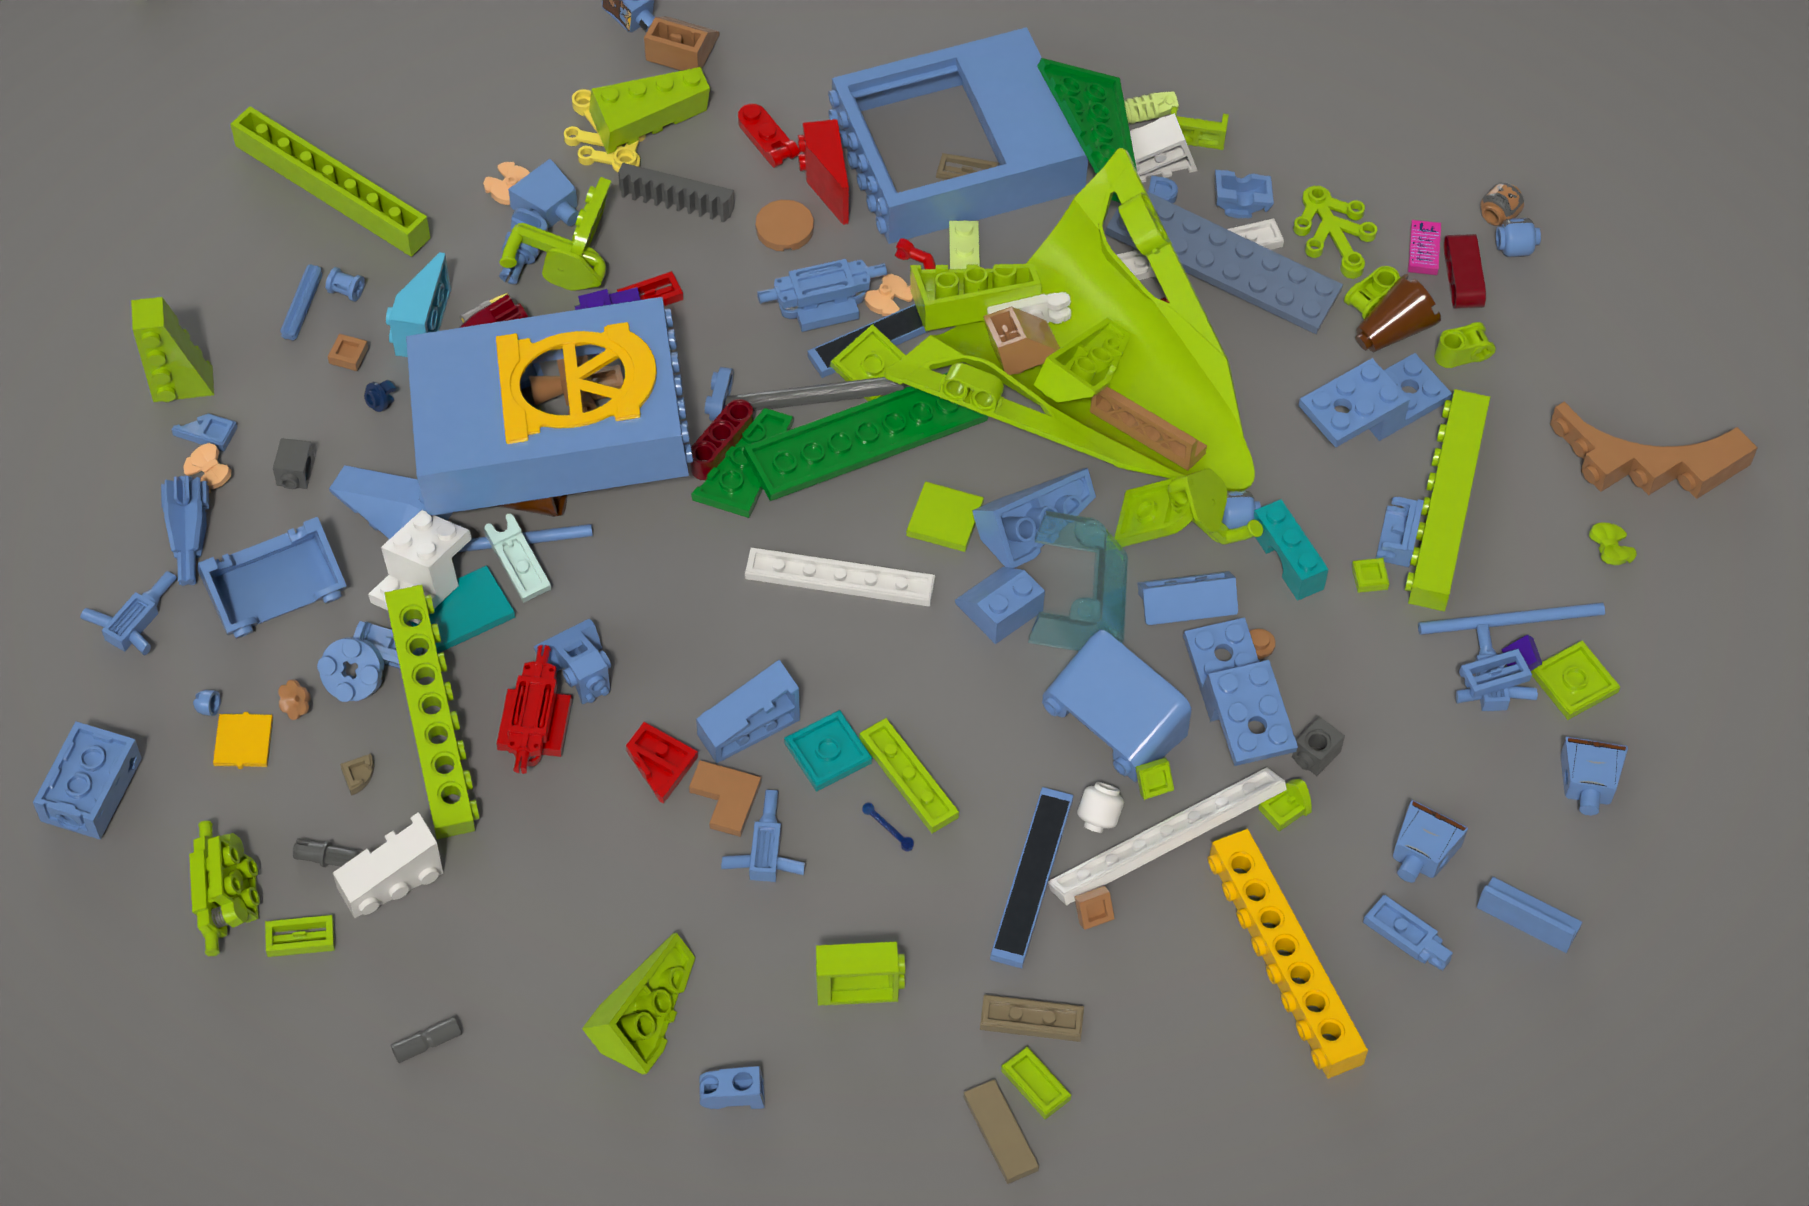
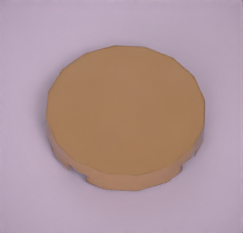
M781 199L770 202L761 208L756 216L755 227L758 239L766 247L775 251H784V249L790 248L796 250L807 244L811 239L814 219L810 210L803 204L794 200Z

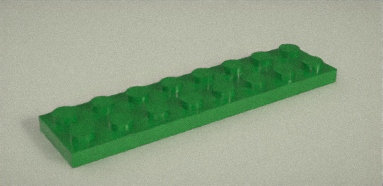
M909 386L904 390L895 391L744 446L743 454L770 501L986 422L989 416Z

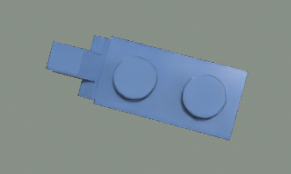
M1383 895L1364 917V924L1414 959L1424 964L1428 961L1442 971L1450 963L1453 952L1441 945L1443 940L1437 935L1438 931L1386 895Z

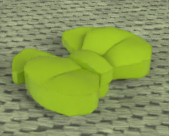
M1601 522L1593 525L1590 529L1589 537L1600 544L1601 558L1607 564L1621 565L1627 561L1632 563L1637 556L1636 549L1633 547L1619 546L1618 542L1627 536V533L1621 527Z

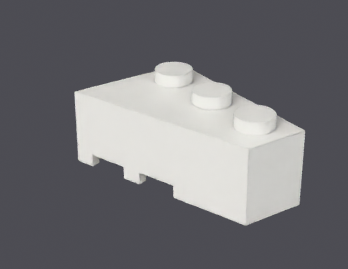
M1175 113L1130 131L1137 173L1142 182H1146V177L1162 174L1164 178L1171 177L1173 171L1187 168L1189 173L1198 171Z
M419 812L410 818L413 824L398 834L395 831H391L384 837L387 842L372 853L369 849H366L333 872L336 887L354 918L362 914H371L380 905L392 899H400L410 890L422 884H430L439 875L443 874L437 842Z

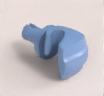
M522 208L514 210L511 218V229L518 223H525L548 231L547 223L540 215ZM507 232L505 236V242L502 246V252L504 250V247L507 243V240L511 232ZM521 243L515 257L517 265L512 268L503 267L499 275L500 279L505 282L511 272L508 283L516 284L523 265L535 262L540 249Z

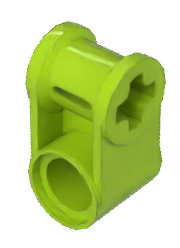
M1390 266L1377 268L1364 280L1351 287L1344 298V302L1349 306L1353 305L1362 313V318L1365 319L1400 278L1398 271Z
M1474 322L1467 326L1443 331L1440 335L1434 358L1440 366L1454 368L1472 362L1487 360L1495 353L1496 347L1493 342H1489L1485 334L1486 328L1484 324Z

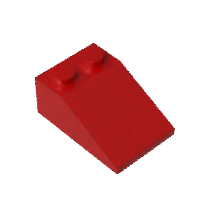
M838 120L804 122L803 135H798L799 153H801L798 154L799 170L805 171L807 183L843 225L849 224V186Z

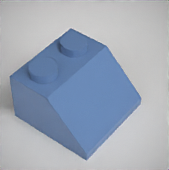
M1002 567L955 599V604L994 644H997L1043 611L1045 590L1025 570Z

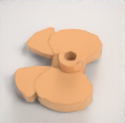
M503 162L497 168L505 177L504 180L488 176L485 177L483 185L485 192H491V197L500 204L510 205L508 189L530 172L524 167L515 165L514 162Z
M887 274L882 278V284L878 290L866 292L865 304L871 311L882 314V316H888L900 311V308L893 301L894 297L911 302L913 296L910 286L907 287V283L901 277Z
M211 443L201 445L195 449L191 456L186 458L183 465L184 474L187 476L201 471L205 473L200 478V482L207 481L209 493L211 489L224 485L231 477L232 471L227 465L220 464L217 461L219 449Z

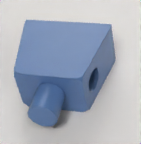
M548 159L508 189L510 206L513 210L522 208L540 215L545 219L548 228L560 220L568 226H573L576 223L579 212L576 210V189L551 159Z

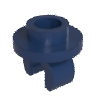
M390 380L383 381L380 384L377 382L369 383L364 393L365 402L376 412L384 411L387 405L394 402V398L389 393L396 391L397 388Z

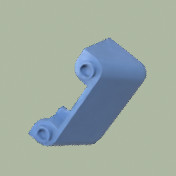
M318 517L303 522V526L297 528L296 533L294 528L287 530L285 534L231 555H222L221 562L219 559L215 560L214 557L198 563V572L227 635L234 634L237 639L252 633L253 626L322 599L326 604L342 597L341 591L346 589L347 585Z
M1098 630L1089 638L1044 692L1042 703L1049 714L1065 717L1071 713L1113 749V765L1118 773L1128 776L1134 782L1137 781L1136 766L1162 759L1188 736L1192 712L1188 700L1105 630Z

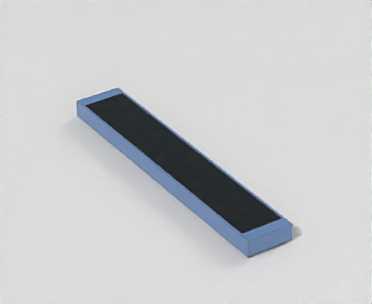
M913 304L808 350L809 360L821 378H824L836 372L830 367V362L872 324L895 346L928 332L924 329L916 305Z
M1044 787L1041 789L992 948L991 961L1023 968L1073 802V795Z

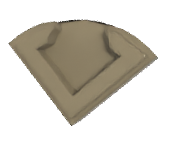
M371 753L340 764L351 796L357 794L368 785L374 771Z

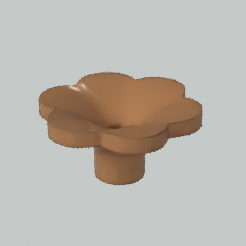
M288 680L286 684L279 687L278 694L281 698L279 700V708L282 712L287 713L290 719H299L301 715L308 712V702L311 699L310 693L305 687L300 686L297 680Z

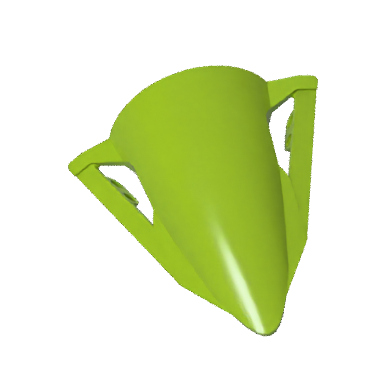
M1123 148L1117 149L1106 165L1074 197L1058 224L1026 264H1034L1042 284L1041 294L1048 295L1066 292L1070 296L1071 303L1067 307H1070L1072 317L1068 321H1063L1059 324L1048 323L1059 347L1065 346L1106 318H1109L1131 334L1111 379L1110 388L1207 445L1206 454L1189 470L1184 469L1090 412L1092 397L1058 403L1046 397L1041 390L1034 386L1041 370L1040 365L1029 368L1019 374H1007L1003 371L991 346L985 321L957 325L945 333L929 335L900 361L885 370L884 377L900 385L904 383L1106 461L1118 468L1170 479L1187 476L1210 468L1223 480L1227 491H1244L1250 488L1254 482V464L1244 438L1228 358L1133 165L1134 163L1128 151ZM1113 192L1117 194L1121 205L1118 206L1119 213L1135 246L1141 254L1148 258L1169 303L1155 298L1109 246L1103 231V224ZM952 365L947 375L933 371V369ZM1003 384L1040 405L1044 413L1002 397Z

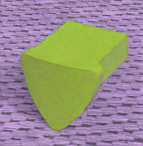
M1301 779L1289 780L1285 783L1287 790L1259 804L1258 810L1279 832L1301 816H1307L1312 812L1309 790L1306 783Z

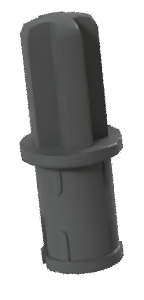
M301 838L296 840L293 847L294 859L320 863L321 867H327L329 864L342 867L360 854L357 850L333 846L332 842L329 841L317 843Z

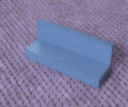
M1230 571L1137 582L1138 595L1143 599L1144 617L1147 625L1236 615L1238 613L1236 577Z
M1492 877L1488 886L1484 887L1477 905L1478 909L1565 953L1568 952L1583 923L1495 877Z

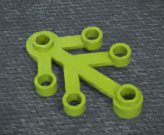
M1322 186L1308 187L1302 196L1305 210L1302 216L1295 219L1293 230L1299 236H1306L1311 231L1312 220L1316 213L1319 214L1322 221L1314 237L1306 242V254L1312 258L1320 257L1323 253L1324 242L1328 234H1330L1342 256L1341 273L1350 279L1360 277L1364 271L1365 260L1360 253L1353 251L1342 231L1358 236L1362 241L1371 242L1376 238L1377 226L1372 222H1364L1359 225L1334 216L1331 210L1347 214L1352 220H1360L1364 216L1365 205L1358 200L1346 203L1332 198L1331 193ZM1312 246H1315V247H1318L1319 249H1312L1311 247H1312Z

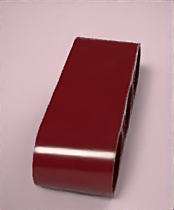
M1446 235L1444 239V256L1453 308H1483L1486 302V288L1477 235Z
M743 399L731 401L692 445L693 462L691 463V472L696 479L706 480L707 474L713 467L717 468L725 458V453L731 446L735 447L742 438V433L753 422V408L748 401Z

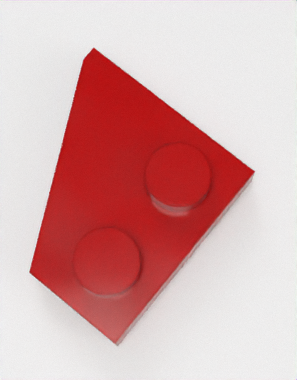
M646 722L642 723L626 744V752L658 800L663 804L698 758V751Z

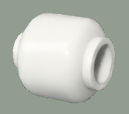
M1096 782L1095 786L1086 787L1077 810L1078 816L1085 821V828L1102 833L1104 828L1116 827L1124 806V799L1119 795L1120 790L1102 782Z

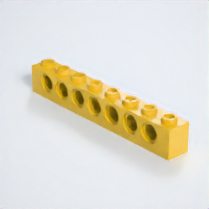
M1245 829L1212 842L1210 856H1208L1210 869L1213 874L1220 876L1226 899L1229 902L1233 901L1237 908L1238 921L1243 929H1248L1256 955L1263 957L1267 965L1266 972L1272 984L1278 985L1282 993L1281 1000L1284 1008L1288 1013H1293L1297 1021V1032L1303 1041L1307 1040L1312 1049V1060L1317 1069H1322L1327 1079L1364 1065L1368 1049L1249 830ZM1240 868L1245 870L1247 873L1240 874L1235 872L1233 869ZM1248 896H1258L1261 900L1254 901L1248 898ZM1263 923H1272L1276 927L1267 928ZM1285 950L1288 951L1291 955L1283 956L1280 955L1277 951ZM1301 978L1306 983L1298 984L1295 983L1292 979ZM1316 1006L1321 1011L1312 1012L1307 1007ZM1331 1034L1337 1040L1329 1041L1326 1040L1322 1035Z

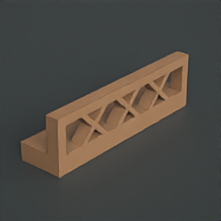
M1106 387L1091 399L1090 412L1186 470L1192 468L1206 454L1207 445L1109 387Z

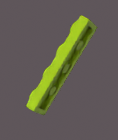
M887 718L859 733V739L931 834L959 818V811Z

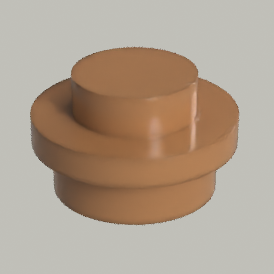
M1264 629L1249 631L1258 659L1271 655L1276 644L1274 636Z

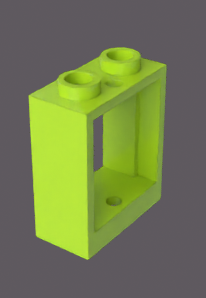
M897 942L816 945L818 1006L898 1002V990L905 989L904 954H898Z

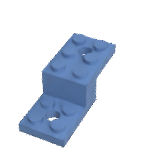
M1414 353L1385 370L1371 358L1300 398L1299 407L1336 448L1368 429L1381 441L1444 405L1445 400L1451 401L1452 393L1418 355ZM1410 386L1417 392L1413 394L1406 393L1402 390V387ZM1336 406H1345L1350 411L1348 413L1337 412L1334 408Z
M1245 617L1184 631L1183 638L1210 722L1220 720L1234 766L1296 752L1298 746L1270 661L1259 662ZM1218 649H1226L1230 652L1232 658L1228 661H1220L1216 658L1214 652ZM1249 722H1261L1265 727V732L1261 734L1251 732L1248 728Z

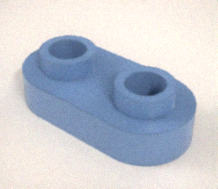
M720 367L718 372H713L711 390L714 391L712 396H707L705 402V414H709L710 421H714L726 407L725 400L727 396H730L732 390L733 368Z

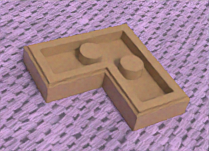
M699 760L689 786V792L718 800L709 823L710 829L741 837L761 785V777Z

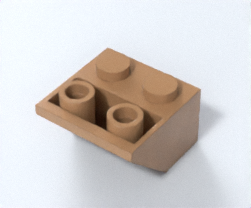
M667 16L655 17L644 37L646 61L681 71L697 67L702 69L719 37V31Z
M1012 306L983 316L991 346L1003 371L1009 375L1019 374L1029 368L1044 364L1049 355L1060 349L1047 321Z

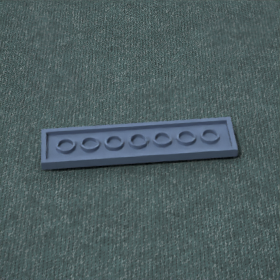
M1147 192L1186 273L1317 334L1342 291L1343 284ZM1117 209L1106 227L1105 234L1137 249L1119 213V209Z

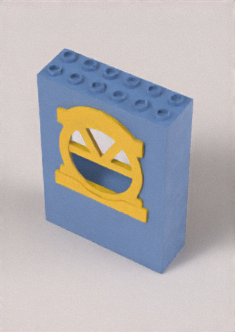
M663 297L406 336L416 474L427 514L433 516L689 476L687 463H692L693 457L691 445L685 443L689 442L690 435L687 420L681 421V419H686L687 414L684 397L678 398V396L683 395L681 374L675 375V373L680 372L678 352H672V350L677 349L675 330H668V327H673L671 308H664ZM600 353L578 367V356ZM618 358L625 368V379L620 389L584 380ZM564 359L570 415H554L542 412L532 407L521 394L520 381L523 372L529 364ZM581 390L608 397L611 400L597 409L583 413Z

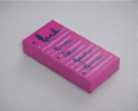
M1412 220L1408 272L1430 275L1438 274L1441 223Z

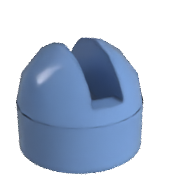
M202 690L195 695L196 699L193 701V705L198 713L207 716H215L218 713L221 702L218 691Z

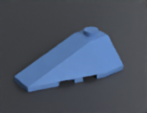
M344 465L329 488L334 496L354 513H359L369 522L373 529L379 530L388 539H391L421 510L426 511L418 479ZM452 513L435 516L448 521Z
M1083 468L996 499L972 510L981 541L1005 567L1015 568L1036 558L1041 553L1040 549L1049 540H1054L1060 534L1058 531L1069 520H1074L1096 498L1089 470L1088 468Z

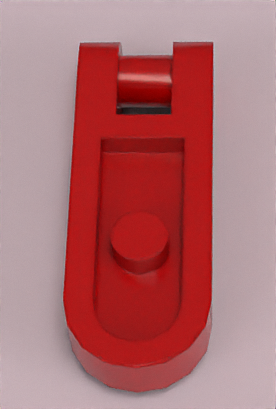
M747 104L740 108L738 111L739 127L773 168L781 165L784 159L788 157L793 159L800 154L797 144L787 137L762 106Z

